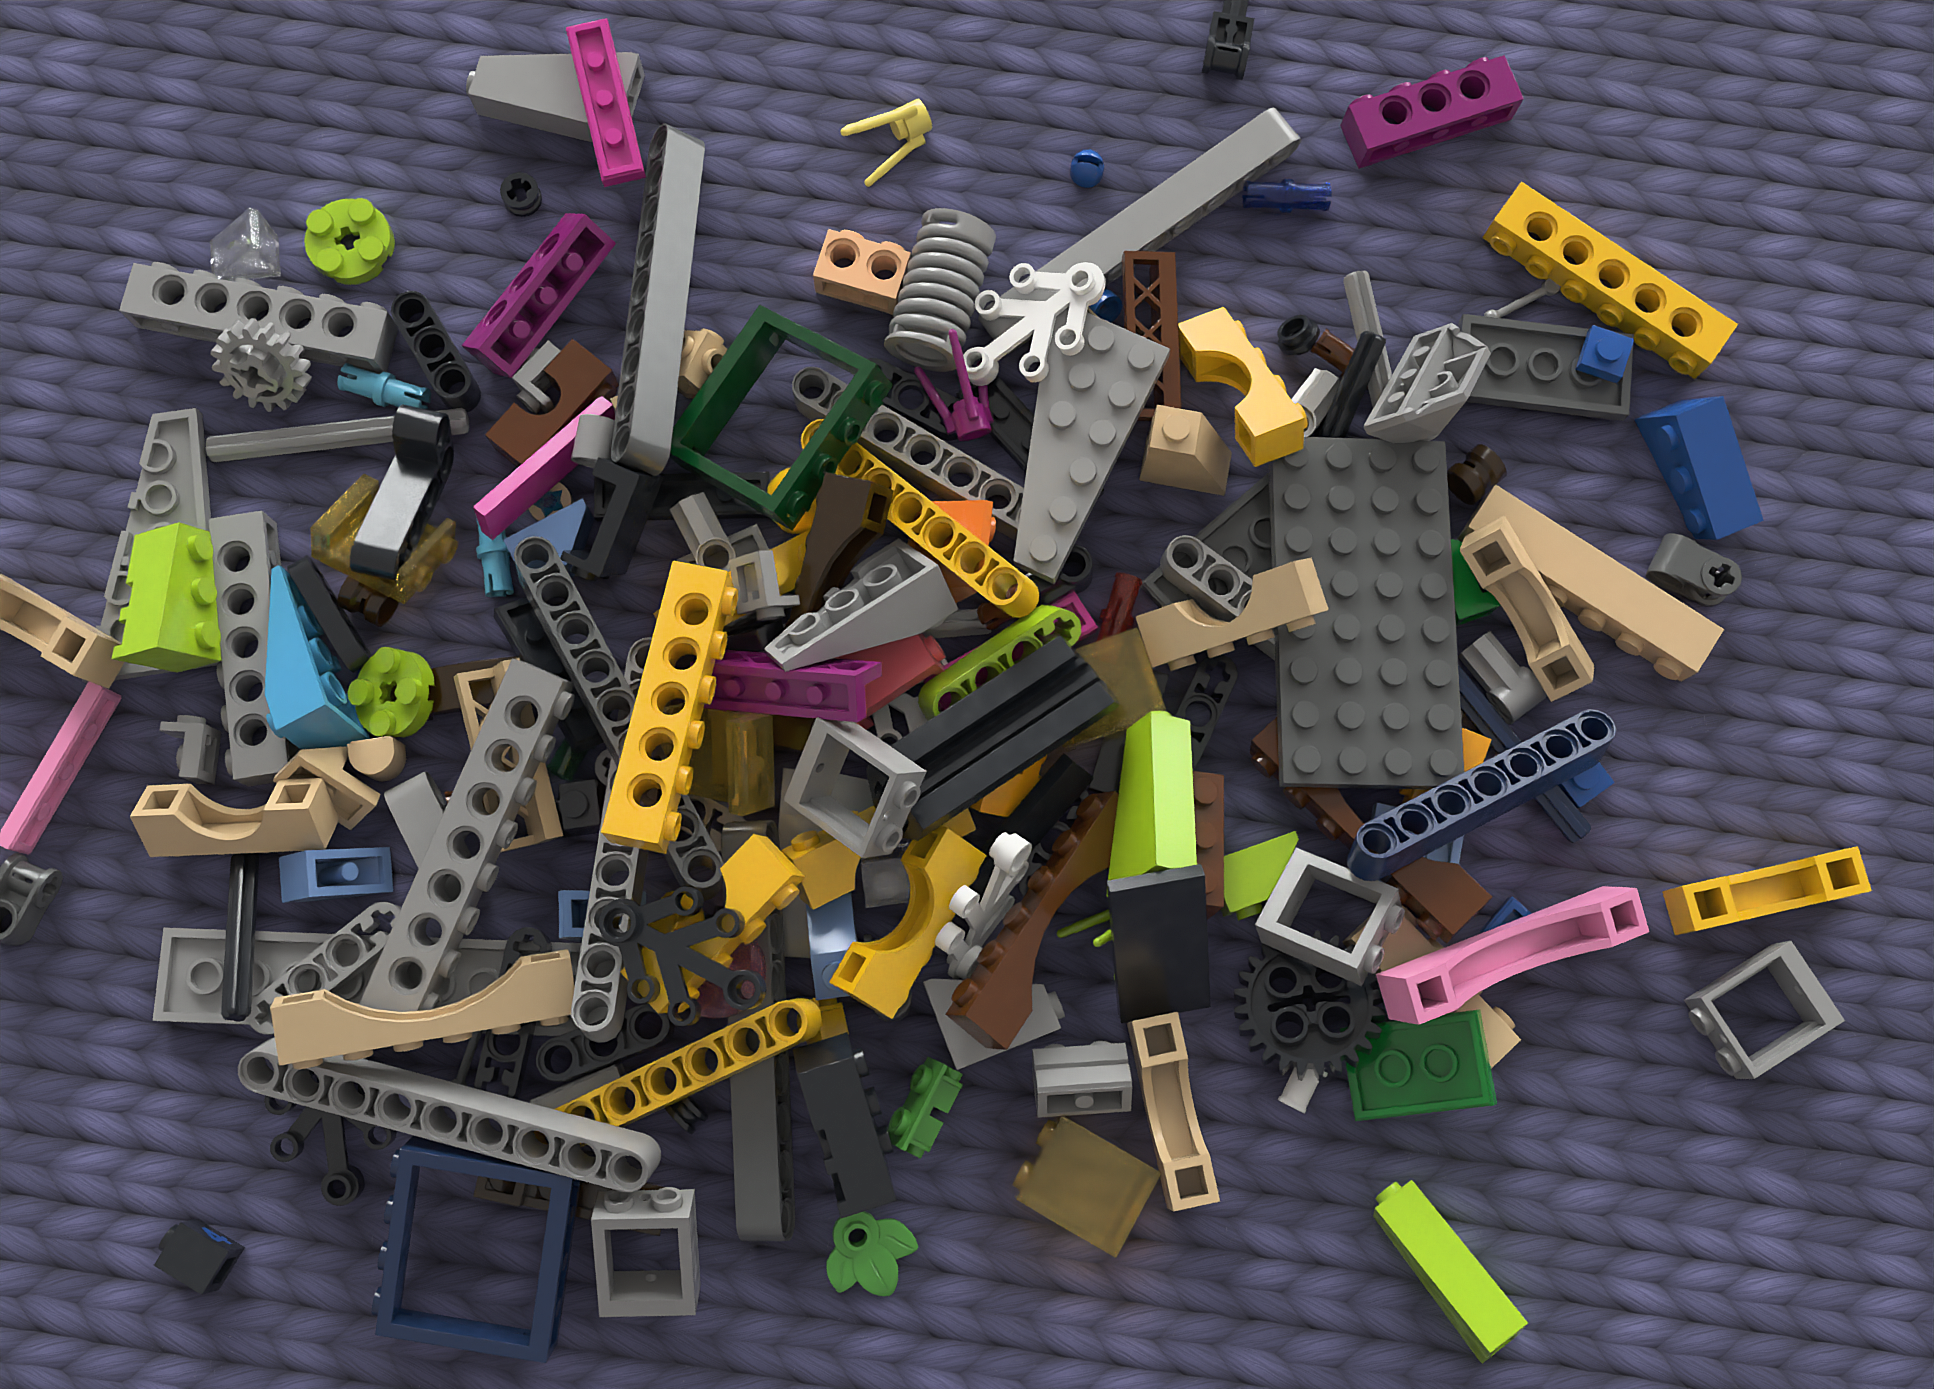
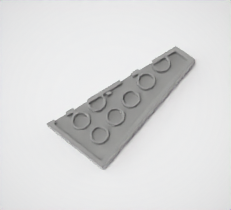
M1069 307L1056 316L1047 357L1049 372L1039 382L1014 554V566L1055 584L1170 356V348L1088 312L1082 332L1085 340L1083 349L1075 355H1065L1055 343V334L1059 328L1066 325ZM1076 335L1068 336L1064 340V345L1072 344L1076 339Z
M197 408L152 414L139 462V465L142 466L136 492H131L127 508L131 512L126 531H121L104 594L107 602L101 625H96L98 630L121 643L125 624L119 622L121 608L129 606L132 587L126 584L135 535L178 522L210 532L209 519L211 518L203 414ZM125 662L115 680L163 674L172 671ZM218 662L197 668L217 666Z

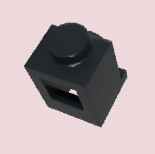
M596 779L559 784L558 798H554L560 825H562L563 837L568 838L599 833L605 800L604 787Z

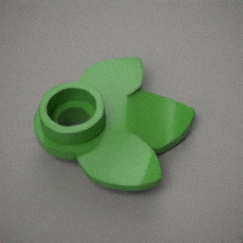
M866 1211L842 1219L839 1217L832 1231L835 1247L826 1262L827 1276L838 1293L846 1291L858 1281L865 1290L874 1295L890 1296L894 1293L898 1282L896 1259L915 1252L918 1249L917 1241L912 1232L903 1223L893 1218L875 1220ZM856 1228L863 1229L865 1236L861 1241L852 1242L848 1239L852 1230Z

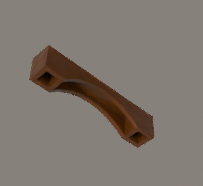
M1276 717L1251 740L1249 753L1253 756L1251 757V762L1261 774L1267 778L1273 775L1279 781ZM1285 787L1283 789L1284 795L1294 806L1299 809L1306 807L1317 818L1315 823L1327 838L1332 841L1339 839L1349 850L1351 849L1357 832L1364 823L1346 804L1338 788ZM1367 849L1371 853L1378 854L1372 849ZM1424 857L1380 879L1383 883L1398 888L1401 906L1406 904L1418 916L1416 922L1428 936L1435 940L1440 937L1446 944L1492 898L1459 864L1434 861Z
M1116 791L1091 794L1080 803L1076 810L1077 819L1070 829L1064 831L1055 840L1052 846L1054 853L1046 865L1037 869L1031 876L1027 884L1030 889L1021 902L1012 906L1003 918L1005 926L997 938L990 941L981 950L977 958L979 964L970 978L963 980L954 990L951 997L953 1003L945 1015L985 1048L1007 1050L1033 1011L1032 981L1035 959L1043 934L1056 910L1069 894L1089 877L1110 867L1119 795Z

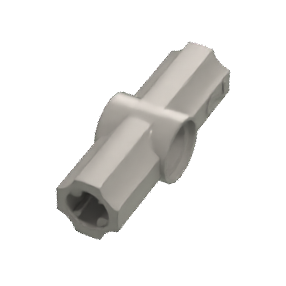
M704 492L691 495L669 509L697 565L706 567L708 556L718 550L728 553L729 560L738 557ZM729 562L722 570L730 571ZM746 614L730 623L729 626L731 629L742 626L756 619L757 615Z

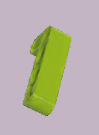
M1053 605L1036 607L1029 615L1015 621L929 680L921 688L918 695V704L926 720L929 721L940 714L938 702L943 694L950 692V706L978 689L979 687H976L975 677L981 668L986 666L988 671L987 679L981 685L983 686L1059 635L1073 646L1081 635L1079 618L1075 613ZM1022 641L1024 646L1023 654L1018 661L1013 662L1012 651Z

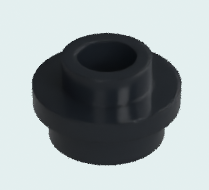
M1305 315L1293 316L1279 327L1277 331L1279 338L1278 346L1286 355L1304 354L1315 345L1320 335V329L1315 321L1308 319Z

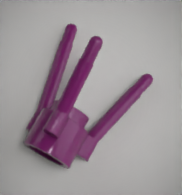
M950 329L948 335L964 399L953 404L954 412L952 414L923 369L917 366L914 372L944 420L947 434L957 433L959 441H969L985 436L992 431L990 424L994 421L989 408L988 385L978 386L979 401L977 397H973L957 332L955 329Z

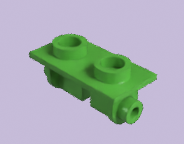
M927 1057L925 1063L915 1070L911 1078V1091L903 1107H899L894 1112L889 1122V1135L894 1146L920 1159L925 1151L930 1152L944 1123L930 1116L933 1107L947 1114L949 1113L963 1085L959 1083L963 1075L962 1073L933 1058Z

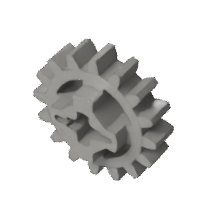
M251 318L246 325L239 320L235 321L229 329L226 328L216 339L217 344L211 350V355L217 358V361L212 365V369L225 375L219 383L222 386L232 385L235 388L233 392L235 399L240 398L242 395L248 397L249 407L252 408L258 402H262L268 412H271L277 404L280 408L286 410L292 402H298L307 390L306 386L311 381L312 376L306 373L311 363L309 360L299 358V354L304 348L302 345H290L288 340L291 334L288 331L280 336L275 333L274 323L269 322L263 329L260 328L259 323L254 318Z

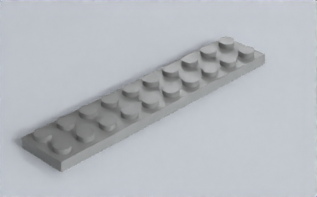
M163 928L153 1021L250 1025L247 1017L244 1021L236 1022L234 1020H225L221 1015L226 930ZM255 931L252 1000L334 934ZM362 935L368 940L373 949L376 944L369 940L373 935ZM429 938L434 943L440 940V938ZM462 939L457 949L461 953L459 964L450 978H444L438 995L442 996L440 1007L454 1004L470 997L499 978L508 940ZM353 940L342 942L336 951L338 963L344 967L354 964L360 955L359 947ZM533 941L520 943L518 952H522L525 956L539 954L540 946L534 944ZM551 942L552 952L569 950L575 985L582 943ZM379 958L334 994L347 1001L359 1004ZM609 960L600 963L595 969L594 977L605 978L609 976L614 970L615 962ZM411 962L407 969V976L409 981L416 986L421 983L423 973L418 964ZM315 970L304 972L298 982L301 993L318 991L322 985L321 976ZM284 988L282 992L288 995L286 988ZM268 1003L265 1005L268 1013L263 1018L264 1022H272L271 1005ZM597 1007L593 1009L588 1015L587 1025L605 1019L608 1014V1008ZM568 1015L569 1020L567 1022L552 1026H542L539 1020L536 1022L534 1035L560 1036L576 1030L578 1027L575 1025L571 1015ZM517 1031L507 1033L509 1035H519Z

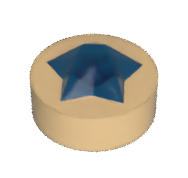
M558 482L529 508V511L538 522L569 506L574 501L568 489Z

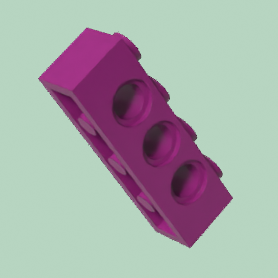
M1505 55L1491 60L1483 57L1474 60L1465 68L1453 72L1442 70L1433 74L1427 80L1413 85L1410 82L1401 83L1393 87L1388 93L1375 97L1372 95L1361 96L1348 106L1340 126L1358 169L1511 120L1524 98ZM1462 93H1467L1471 95L1474 99H1469L1465 97ZM1423 105L1431 106L1436 112L1428 111ZM1384 118L1394 119L1398 124H1390Z
M565 213L461 346L492 373L512 378L616 243L586 214Z

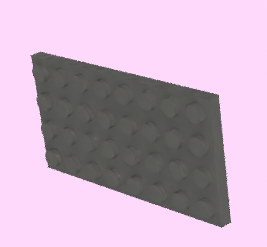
M1304 437L1302 450L1268 462L1272 569L1293 561L1312 557L1328 610L1313 615L1316 623L1314 625L1292 632L1288 631L1286 624L1274 628L1279 787L1431 790L1464 773L1445 441L1391 443L1382 439Z

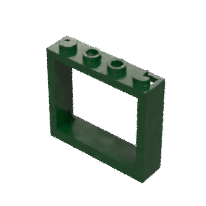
M759 305L674 425L669 456L680 467L793 531L805 512H809L811 504L816 498L819 488L822 486L825 472L835 474L838 464L849 448L859 440L863 428L876 409L884 403L883 399L893 385L876 363ZM787 340L855 376L776 490L770 495L708 460L704 455L781 345Z

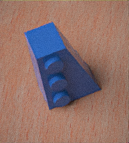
M1723 396L1679 400L1634 419L1684 517L1686 527L1692 533L1694 539L1718 540L1764 521Z

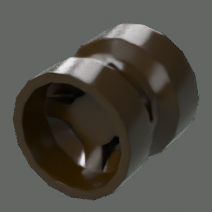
M1477 444L1466 454V460L1463 463H1455L1447 470L1448 488L1459 500L1468 505H1474L1485 495V488L1497 485L1507 476L1506 467L1500 457L1483 444Z
M352 571L341 586L337 603L339 607L350 613L360 612L364 614L366 621L377 627H382L394 615L402 594L400 588L389 582L379 583L375 581L374 576Z

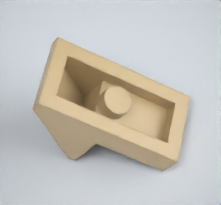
M347 746L301 749L273 779L277 783L278 780L323 778L339 816L338 823L349 830H352L377 805L381 795L343 770L348 758Z

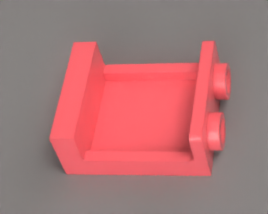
M923 633L836 657L838 659L882 663V676L865 685L866 718L856 723L866 730L875 725L870 715L931 674L937 676L945 670L940 661L946 658V655L932 635L925 638Z

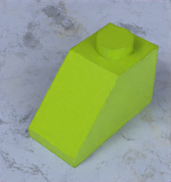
M1296 831L1224 856V907L1221 909L1223 917L1236 913L1238 921L1262 912V903L1268 901L1297 845L1299 838Z

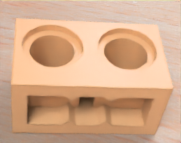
M828 229L813 274L815 292L893 314L894 308L898 304L899 292L903 289L902 283L904 276L907 274L911 252L905 251L902 246L893 242L885 241L880 244L866 240L862 235L851 230L838 232ZM841 258H848L853 261V264L846 268L834 265ZM880 270H890L894 273L893 277L886 280L879 279L874 275Z

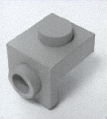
M549 340L541 348H535L522 364V368L512 377L520 390L517 398L534 414H537L540 410L546 414L555 408L550 398L544 394L551 386L544 369L561 351Z

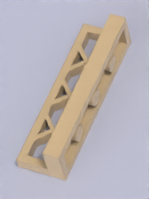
M512 659L501 661L492 668L458 673L453 676L471 750L492 703L486 709L474 701L469 683L490 679L494 696H496ZM531 703L526 705L520 714L521 722L525 728H530L535 724ZM476 713L482 716V719L479 723ZM513 746L506 748L502 754L504 768L511 771L517 766L519 761V754ZM507 752L509 754L510 761L504 758ZM539 763L533 779L537 780V785L531 800L527 805H521L517 813L525 819L528 836L513 839L509 847L506 849L502 848L501 852L548 842L563 836L545 763ZM494 789L488 790L483 797L485 809L489 814H493L499 807V795Z

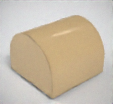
M392 736L352 741L350 744H347L348 757L352 766L357 771L374 780H391L397 777L405 766V745Z

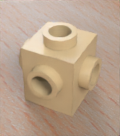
M704 328L700 331L684 330L677 391L686 398H694L728 350L723 345V338L717 333Z

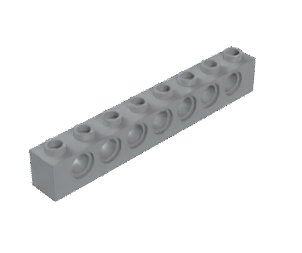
M512 658L359 1005L372 1009L396 1012L431 1010L440 1007L442 996L438 995L444 978H450L459 964L461 953L457 951L463 935H469L478 921L480 910L476 906L482 892H488L497 878L499 866L495 865L501 849L508 848L516 835L518 823L514 822L520 806L527 805L535 792L537 780L533 779L539 763H545L553 751L556 738L552 734L558 720H564L572 708L575 695L571 691L574 683L531 664ZM533 703L537 708L538 718L533 726L525 728L521 722L520 714L526 705ZM513 746L519 754V761L513 770L507 771L502 764V754L506 748ZM490 789H494L500 799L499 807L493 814H489L483 807V797ZM470 832H474L480 839V850L474 857L469 856L464 849V840ZM451 875L457 877L461 883V893L456 900L451 899L445 891V883ZM432 918L437 920L442 928V935L437 943L432 942L426 933L427 923ZM411 962L418 964L423 973L422 981L418 986L412 984L407 976V969Z

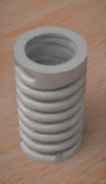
M935 208L923 214L922 228L917 233V244L912 249V259L908 262L907 274L904 276L902 283L903 289L900 290L898 295V304L894 308V318L890 321L889 335L885 338L884 347L892 356L912 366H920L922 369L947 372L956 369L948 332L950 329H955L961 347L965 344L967 338L965 332L969 330L971 324L969 317L975 311L974 302L980 294L979 287L983 284V273L987 270L989 263L987 257L992 253L996 234L987 223L971 214L953 209ZM940 221H948V222H954V223H956V224H955V225L939 224V222H940Z

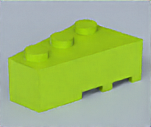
M178 522L136 534L126 584L132 587L129 606L121 608L119 622L125 624L121 645L114 646L112 659L176 673L222 661L211 533Z

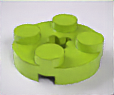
M367 199L336 200L321 209L312 211L307 217L306 225L308 228L304 238L306 253L320 273L335 279L338 283L356 285L372 280L383 271L382 265L387 260L388 255L391 257L395 247L393 231L384 215ZM348 234L360 235V239L354 241V248L347 250L343 244H340L343 237Z
M381 647L363 665L358 678L349 685L348 699L351 704L355 705L360 723L371 734L379 737H408L416 733L425 724L432 711L434 701L428 700V685L435 686L434 676L429 664L421 655L400 649ZM397 685L394 692L397 699L394 702L391 701L390 695L392 687Z

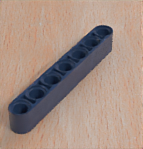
M1589 709L1582 711L1365 823L1359 828L1347 856V865L1351 873L1364 881L1382 879L1594 767L1601 761L1615 736V723L1611 717L1599 710ZM1367 849H1372L1378 854L1371 853Z

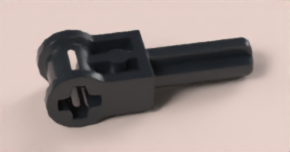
M1224 0L1222 12H1213L1201 73L1208 74L1210 70L1234 74L1236 79L1243 80L1255 19L1246 17L1249 0Z

